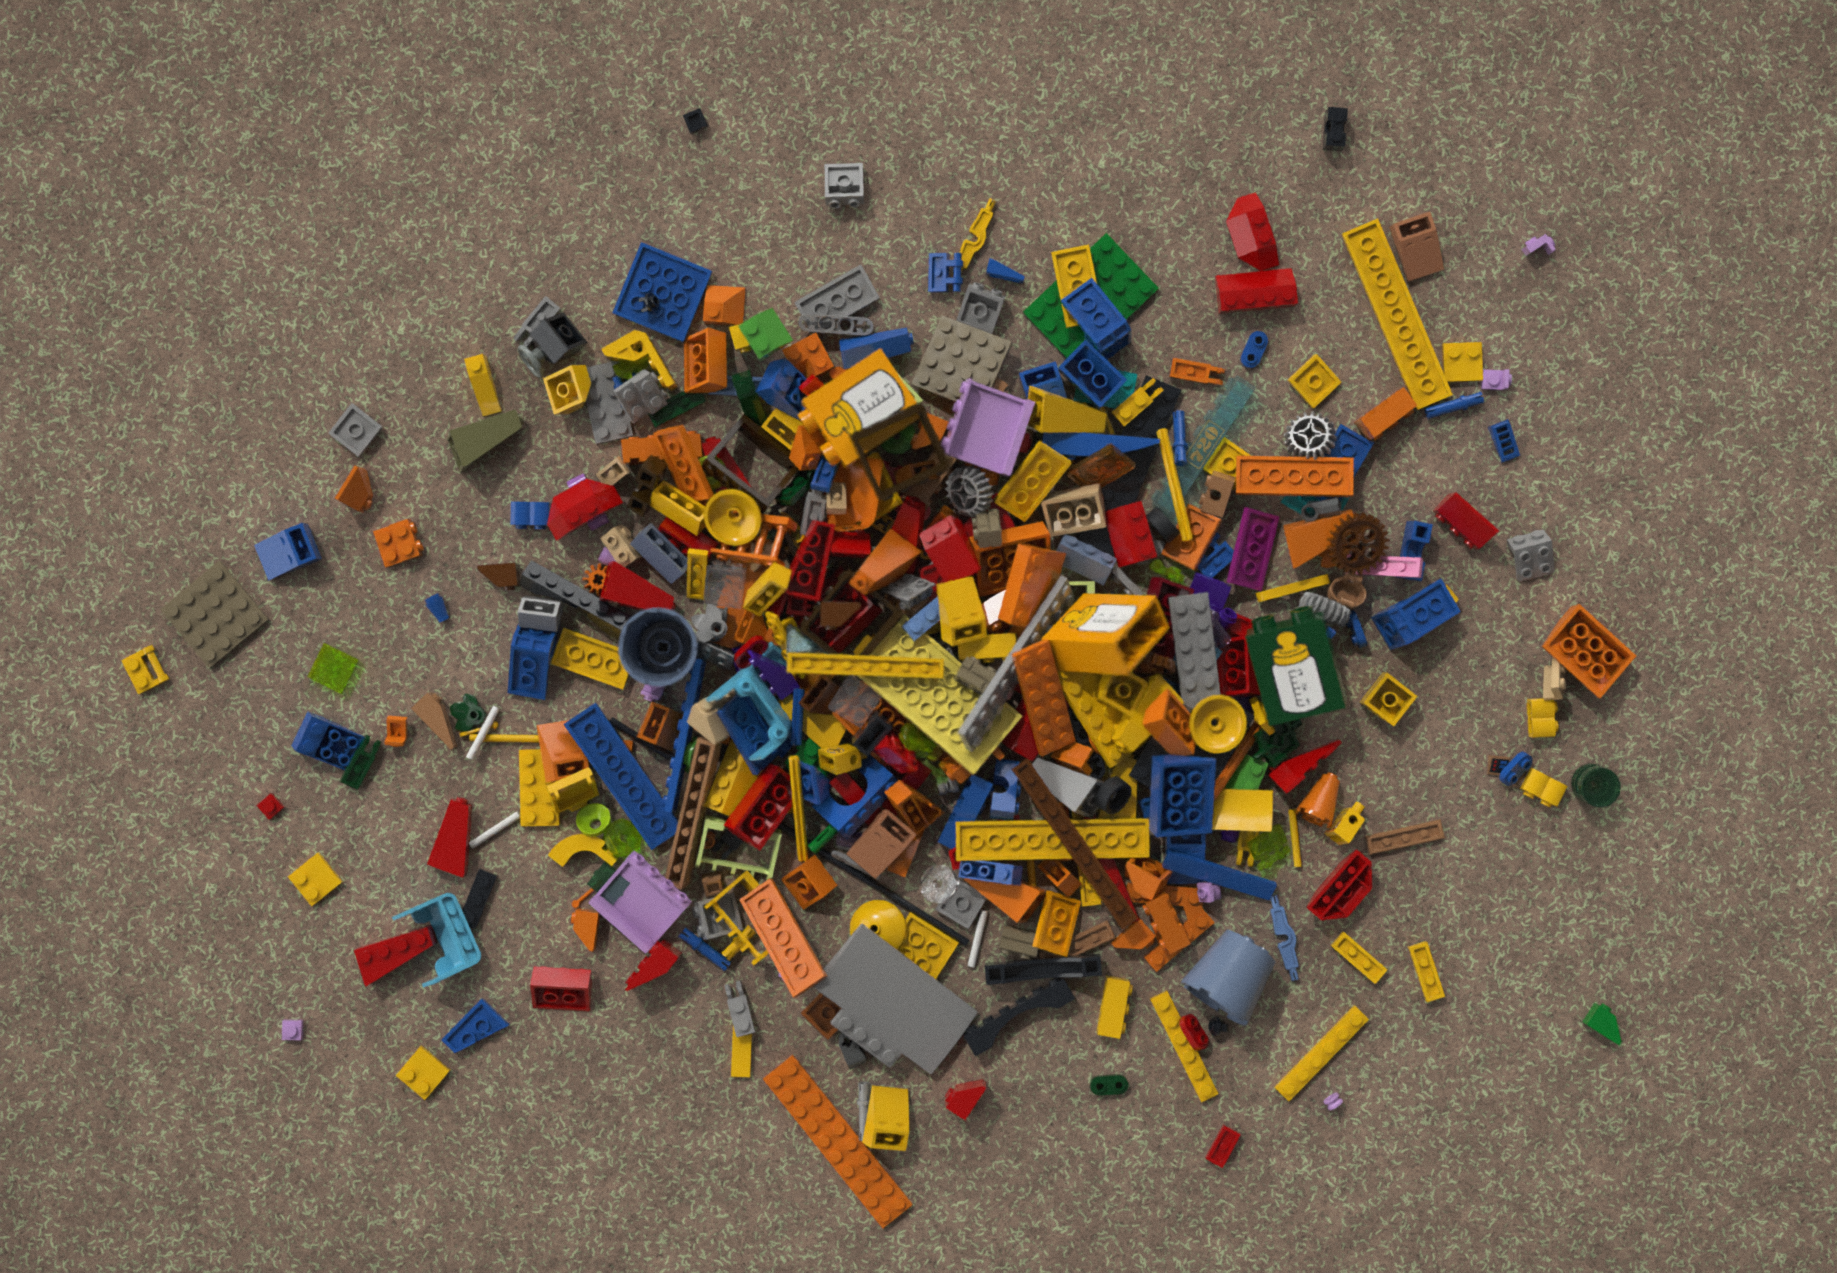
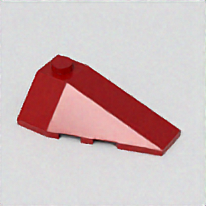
M1335 739L1283 760L1276 767H1269L1267 776L1281 792L1287 794L1306 778L1305 772L1308 773L1314 770L1319 764L1318 760L1327 758L1342 742L1339 739Z

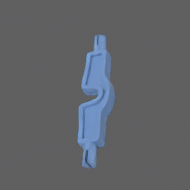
M1274 895V897L1271 896L1270 898L1273 907L1270 909L1274 934L1277 936L1285 934L1288 937L1286 941L1278 943V949L1282 956L1284 967L1286 970H1289L1291 981L1299 979L1296 967L1299 965L1294 949L1296 946V936L1293 929L1288 925L1285 910L1279 904L1278 895Z

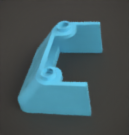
M745 668L707 697L706 700L707 702L720 700L732 689L739 696H750L754 705L770 726L768 731L770 740L748 758L750 761L762 760L786 740L791 728V720L758 673L753 668Z
M452 893L442 894L392 917L394 921L411 914L416 923L424 924L430 921L445 956L438 959L435 963V970L438 976L423 983V987L433 985L477 964L481 959L479 947L459 902Z

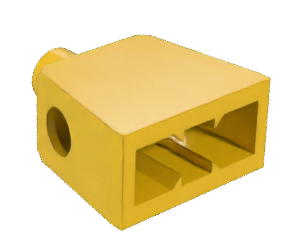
M849 744L818 749L820 768L836 775L860 768L862 766L861 760L867 758L855 746Z

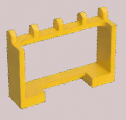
M746 870L704 907L708 909L712 906L720 916L715 921L718 923L723 919L732 930L727 935L731 937L736 934L744 944L740 951L744 952L748 949L755 957L751 962L754 966L769 954L767 949L760 954L717 903L723 895L739 882L748 892L759 886L758 882Z

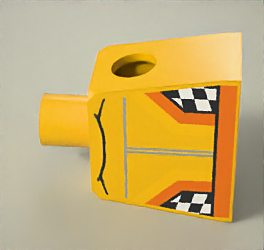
M1356 801L1352 808L1343 809L1333 821L1331 828H1328L1324 834L1338 845L1349 844L1365 821L1361 816L1365 807Z

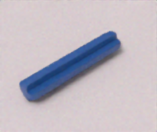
M794 689L791 745L794 746L802 744L804 708L799 702L805 695L804 689Z

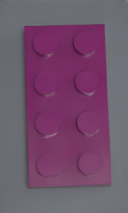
M1244 507L1227 583L1262 591L1279 516Z

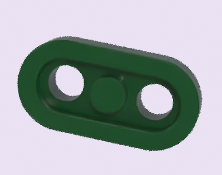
M1121 1074L1097 1075L1091 1079L1090 1089L1098 1096L1123 1094L1128 1089V1081ZM1117 1082L1122 1083L1120 1088L1115 1087ZM1098 1083L1103 1084V1087L1101 1089L1096 1088V1085Z

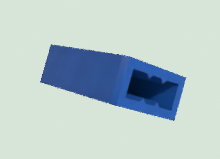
M906 327L839 339L844 369L853 367L880 348L887 358L911 352L910 345L914 344L912 333L908 334Z

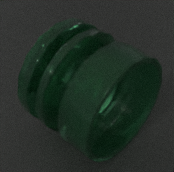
M1588 763L1580 766L1574 772L1571 779V787L1575 796L1594 807L1603 808L1610 806L1617 800L1620 794L1621 784L1618 776L1613 771L1598 764ZM1592 781H1594L1595 787H1592Z

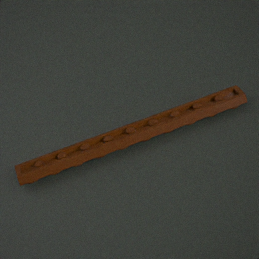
M1026 758L1013 767L1011 770L1120 928L1124 929L1137 920L1138 917L1029 759Z

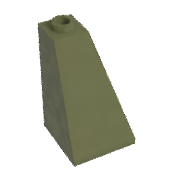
M516 409L449 431L447 440L460 473L469 469L522 429L524 422L521 414H517Z

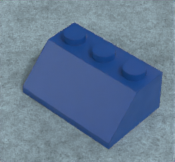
M1086 339L1058 367L1059 372L1098 410L1127 381Z

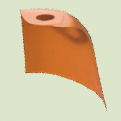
M866 458L880 488L883 460ZM859 460L847 468H844L840 463L834 482H846V514H827L828 523L836 524L835 531L866 529L875 520L878 499Z

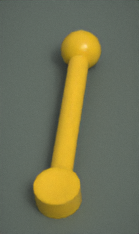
M493 721L490 728H498V722ZM481 727L461 732L459 735L462 737L479 732Z

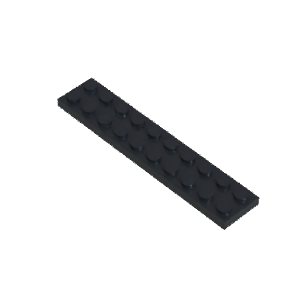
M1146 375L1141 387L1147 384L1152 377ZM1155 379V384L1145 390V392L1150 397L1160 387L1164 391L1124 427L1121 436L1158 439L1157 430L1166 428L1181 389ZM1158 445L1123 454L1132 463L1102 480L1100 486L1105 511L1135 503ZM1107 527L1082 531L1080 533L1079 541L1092 545L1094 548L1113 557L1114 552Z

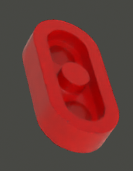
M753 636L734 654V661L737 667L744 669L752 665L748 660L751 658L747 652L748 650L760 655L767 650L768 644L763 636Z
M1193 1014L1182 1016L1179 1025L1192 1048L1196 1051L1207 1048L1209 1044L1208 1036Z

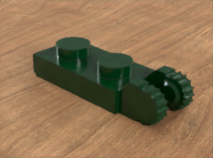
M816 469L799 471L797 477L775 498L776 503L793 506L811 488V482Z
M369 735L364 736L339 780L341 783L356 790L360 787L376 757L375 754L381 744V741L376 740L371 751H365L364 749L370 741Z

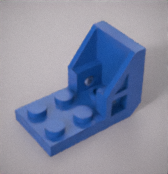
M1092 278L1061 300V304L1084 331L1085 339L1106 360L1131 343V327Z
M1438 579L1411 597L1378 612L1371 619L1388 648L1392 650L1417 640L1461 611L1443 580Z
M518 624L511 643L507 693L541 700L546 699L549 665L554 655L560 624L557 632L519 627Z

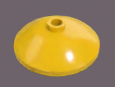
M729 489L716 493L710 498L704 510V521L708 531L718 541L728 545L748 543L757 535L761 527L762 516L757 503L749 495L738 490ZM733 511H738L739 515L734 514Z
M1211 695L1202 699L1192 710L1189 719V730L1194 742L1200 748L1211 753H1224L1236 747L1244 737L1247 727L1246 715L1241 705L1233 698L1225 695ZM1216 719L1217 723L1212 726V720Z
M872 900L862 904L853 914L850 922V936L861 923L871 930L876 925L878 930L874 933L898 950L901 947L906 936V921L902 912L894 904L884 900Z

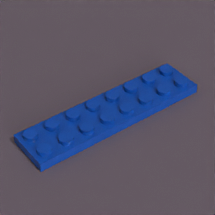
M695 659L689 671L691 679L687 681L685 692L688 694L687 699L682 702L681 711L684 714L683 719H679L677 730L680 731L679 738H675L673 749L676 750L675 757L671 758L670 762L672 774L668 776L666 781V788H669L668 794L664 795L662 807H665L664 811L677 812L685 772L684 768L686 767L683 759L686 747L691 742L693 727L687 723L692 706L699 702L706 662L702 659Z
M597 702L564 723L566 729L650 849L653 850L675 835L678 824L677 817L674 813L664 811L665 807H662L663 797Z

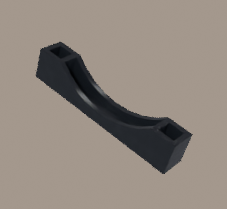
M532 560L521 575L520 586L536 595L551 597L572 606L592 620L604 633L618 641L623 627L632 618L629 614L600 600L595 595Z
M1100 954L985 963L986 985L1043 978L1102 976Z
M1063 977L1052 978L1048 981L1049 984L1043 988L1038 986L1031 991L1033 994L1028 997L1023 995L1016 999V1004L1000 1008L998 1014L986 1016L982 1019L983 1023L977 1026L975 1024L969 1026L963 1035L975 1057L993 1046L1000 1030L1016 1015L1038 1007L1059 1009L1073 1001L1075 997Z

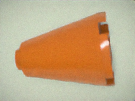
M1330 772L1322 774L1298 805L1295 813L1298 815L1300 812L1303 814L1302 819L1320 827L1323 824H1327L1326 828H1331L1340 781L1337 779L1338 776Z

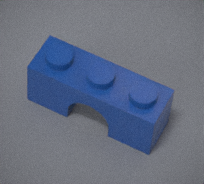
M1406 521L1400 557L1421 558L1425 544L1430 542L1433 524ZM1423 562V566H1422V576H1421V578H1410V577H1396V578L1405 579V580H1410V581H1422L1423 573H1424V568H1425V563H1426V562Z
M996 758L993 784L1001 785L1007 791L1004 793L993 792L990 810L991 819L1008 821L1013 820L1014 814H1018L1019 803H1016V797L1020 796L1021 786L1017 785L1018 779L1011 769L1018 765L1019 761L1005 759L999 761Z

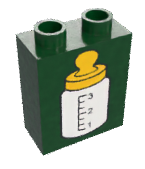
M1312 605L1291 610V619L1276 622L1274 615L1255 618L1251 621L1253 628L1247 630L1245 639L1269 726L1346 708L1347 697L1324 611L1314 613Z

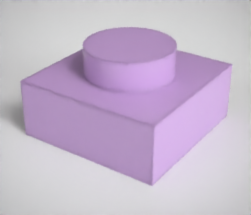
M303 1020L282 1021V1040L303 1039Z

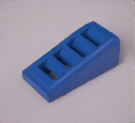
M989 258L986 271L987 276L1020 284L1023 283L1025 276Z
M1509 419L1488 427L1501 463L1520 456ZM1504 427L1505 431L1497 433L1498 429ZM1507 434L1508 438L1499 440V437ZM1510 442L1511 445L1502 448L1501 444ZM1513 449L1512 453L1504 456L1505 451Z

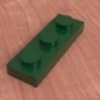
M682 391L667 399V405L654 414L648 413L654 427L657 428L707 401L702 393H684Z

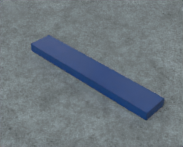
M1169 849L1162 864L1164 869L1265 900H1270L1277 886L1275 881Z

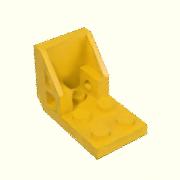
M634 330L601 349L604 355L612 361L641 365L648 361L655 372H659L660 375L657 378L665 389L668 388L670 391L678 388L646 333Z

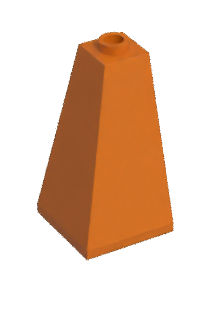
M1352 509L1344 510L1340 515L1319 518L1312 522L1302 520L1283 525L1293 569L1325 551L1327 546L1332 544L1327 540V538H1333L1330 531H1336L1334 524L1340 526V518L1346 521L1347 514L1353 518Z
M890 528L849 584L866 595L896 582L903 577L921 551Z
M968 878L964 879L1017 923L1027 922L1044 900L1046 889L1022 880L1021 885L1017 886Z

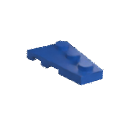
M482 998L441 1041L454 1053H457L510 1024Z

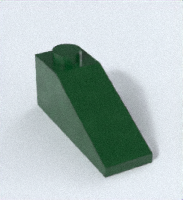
M750 370L732 375L733 385L744 415L757 425H763L767 418L759 395L755 392L756 386Z

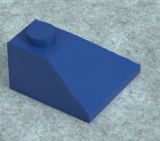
M800 761L803 799L819 805L830 796V781L817 768Z

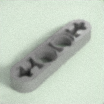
M805 313L798 320L800 328L807 332L868 335L873 331V323L866 317ZM806 317H809L810 321H816L815 317H819L817 322L818 329H814L815 324H809L808 328H805L802 321ZM825 318L830 319L832 322L831 327L828 329L821 327V321ZM849 320L851 323L850 328L842 330L840 328L841 321ZM853 320H857L856 324L860 325L863 324V321H866V324L870 325V327L866 328L865 332L859 327H856V331H853Z

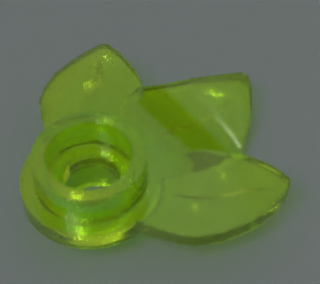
M646 356L635 362L618 358L619 363L612 366L614 373L619 378L627 379L628 381L632 378V373L638 374L642 370L647 369L648 359Z

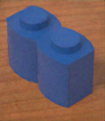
M511 501L510 525H515V529H527V525H534V529H546L552 503Z

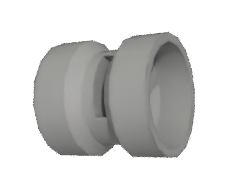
M936 777L940 796L946 795L947 792H959L956 779L952 781L949 777Z

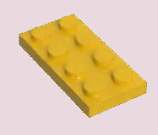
M1089 244L1051 252L1060 301L1090 278L1097 284ZM1061 304L1066 328L1079 326Z
M1039 441L994 498V503L1026 522L1071 465V460Z
M563 628L551 664L624 690L629 674L621 663L618 647Z
M519 750L521 826H559L560 813L556 814L546 787L556 781H545L541 750Z

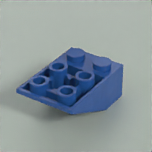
M786 358L771 361L755 392L768 404L800 420L797 414L805 410L802 406V400L808 396L800 390L799 386L807 378Z
M1056 361L1019 373V380L1026 400L1028 399L1029 386H1034L1067 398Z
M300 523L287 528L254 545L268 581L322 560L307 523Z
M307 711L291 746L296 752L345 770L364 736Z
M1206 834L1165 837V857L1169 849L1205 860ZM1173 871L1167 884H1197L1203 882V880Z

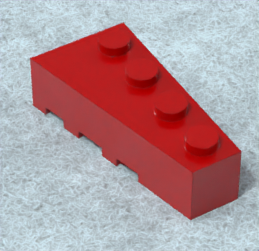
M812 520L789 567L791 574L787 589L783 594L820 600L836 524Z
M432 925L355 949L354 953L365 987L436 944L437 939Z

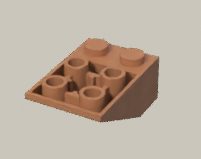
M1431 212L1394 223L1389 227L1407 282L1444 270L1437 230Z
M882 809L846 855L876 879L905 850L916 836V833L890 811Z

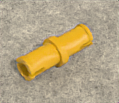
M749 925L742 931L748 941L757 934ZM735 936L730 945L721 953L730 961L744 944Z

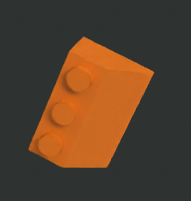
M706 328L686 337L684 341V393H713L727 387V343L725 332Z
M1167 689L1146 709L1143 726L1170 755L1188 756L1194 754L1196 743L1189 730L1191 713Z

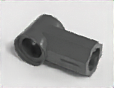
M1339 497L1307 502L1301 511L1302 518L1312 522L1319 518L1342 514ZM1308 507L1314 508L1315 511H1316V514H1315V515H1310V514L1307 512V508H1308Z

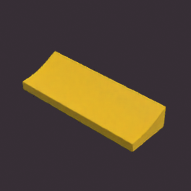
M1223 788L1218 798L1214 800L1212 829L1272 832L1273 790Z

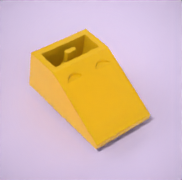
M775 408L761 428L791 450L798 426L803 424L800 420Z
M970 576L938 584L937 593L942 640L951 646L986 638V619L973 577Z
M872 1085L862 1142L874 1149L906 1151L909 1137L908 1089Z

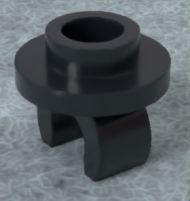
M647 293L645 297L639 299V302H645L646 307L641 309L642 312H655L658 310L660 302L653 293Z
M1213 1017L1208 1023V1029L1213 1036H1218L1220 1031L1229 1032V1024L1221 1022L1219 1017Z

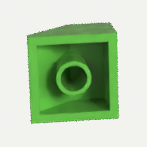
M773 308L754 315L738 326L760 361H763L793 341Z
M1246 754L1225 787L1228 789L1258 790L1269 763L1262 760L1255 762L1252 756Z

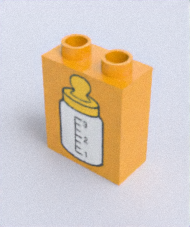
M880 348L803 399L802 406L805 410L797 414L809 434L818 429L826 440V443L820 446L819 449L828 463L833 467L841 462L843 467L847 468L859 460L848 437L849 434L917 402ZM913 414L858 440L864 455L920 419L918 414Z
M1083 593L1041 640L1047 639L1049 641L1057 671L1128 675L1169 629V625L1156 596Z

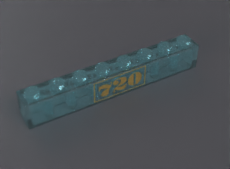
M1238 375L1227 380L1224 385L1227 389L1223 395L1221 393L1218 394L1213 402L1216 404L1212 411L1209 409L1203 417L1206 421L1202 427L1197 426L1192 434L1195 436L1192 442H1187V465L1176 466L1183 498L1256 388ZM1165 475L1161 481L1163 486L1160 491L1155 490L1150 498L1153 500L1150 505L1158 507L1165 515L1171 517L1175 509L1167 475Z

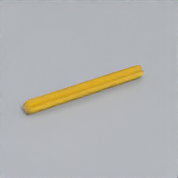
M1166 428L1157 430V436L1160 439L1159 445L1181 538L1185 542L1192 540L1193 537L1168 431Z
M795 755L789 757L797 856L798 860L802 862L808 860L800 759Z

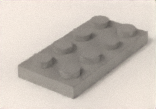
M859 265L794 303L801 315L811 313L851 316L879 300L880 297L862 265ZM806 317L804 321L807 326L815 324L814 329H818L817 322L819 317H815L816 321H810L809 317ZM828 318L821 321L823 329H828L832 325L831 320Z
M613 361L587 367L591 386L586 403L595 443L601 444L634 436L631 422L613 392L615 384L612 378L620 376L618 362Z

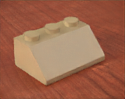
M1100 483L1049 492L1041 502L1050 537L1106 527L1104 499Z
M732 689L720 700L707 702L705 698L696 703L691 708L687 723L712 744L717 745L730 737L716 712L737 693Z

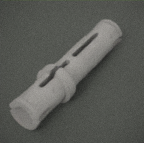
M867 1081L858 1082L859 1141H863L870 1100L871 1083Z

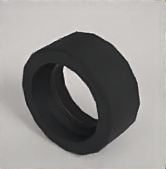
M1155 507L1146 515L1147 520L1168 543L1180 534L1179 530L1158 507Z
M1118 776L1107 779L1096 794V805L1109 815L1118 813L1125 807L1131 797V786Z

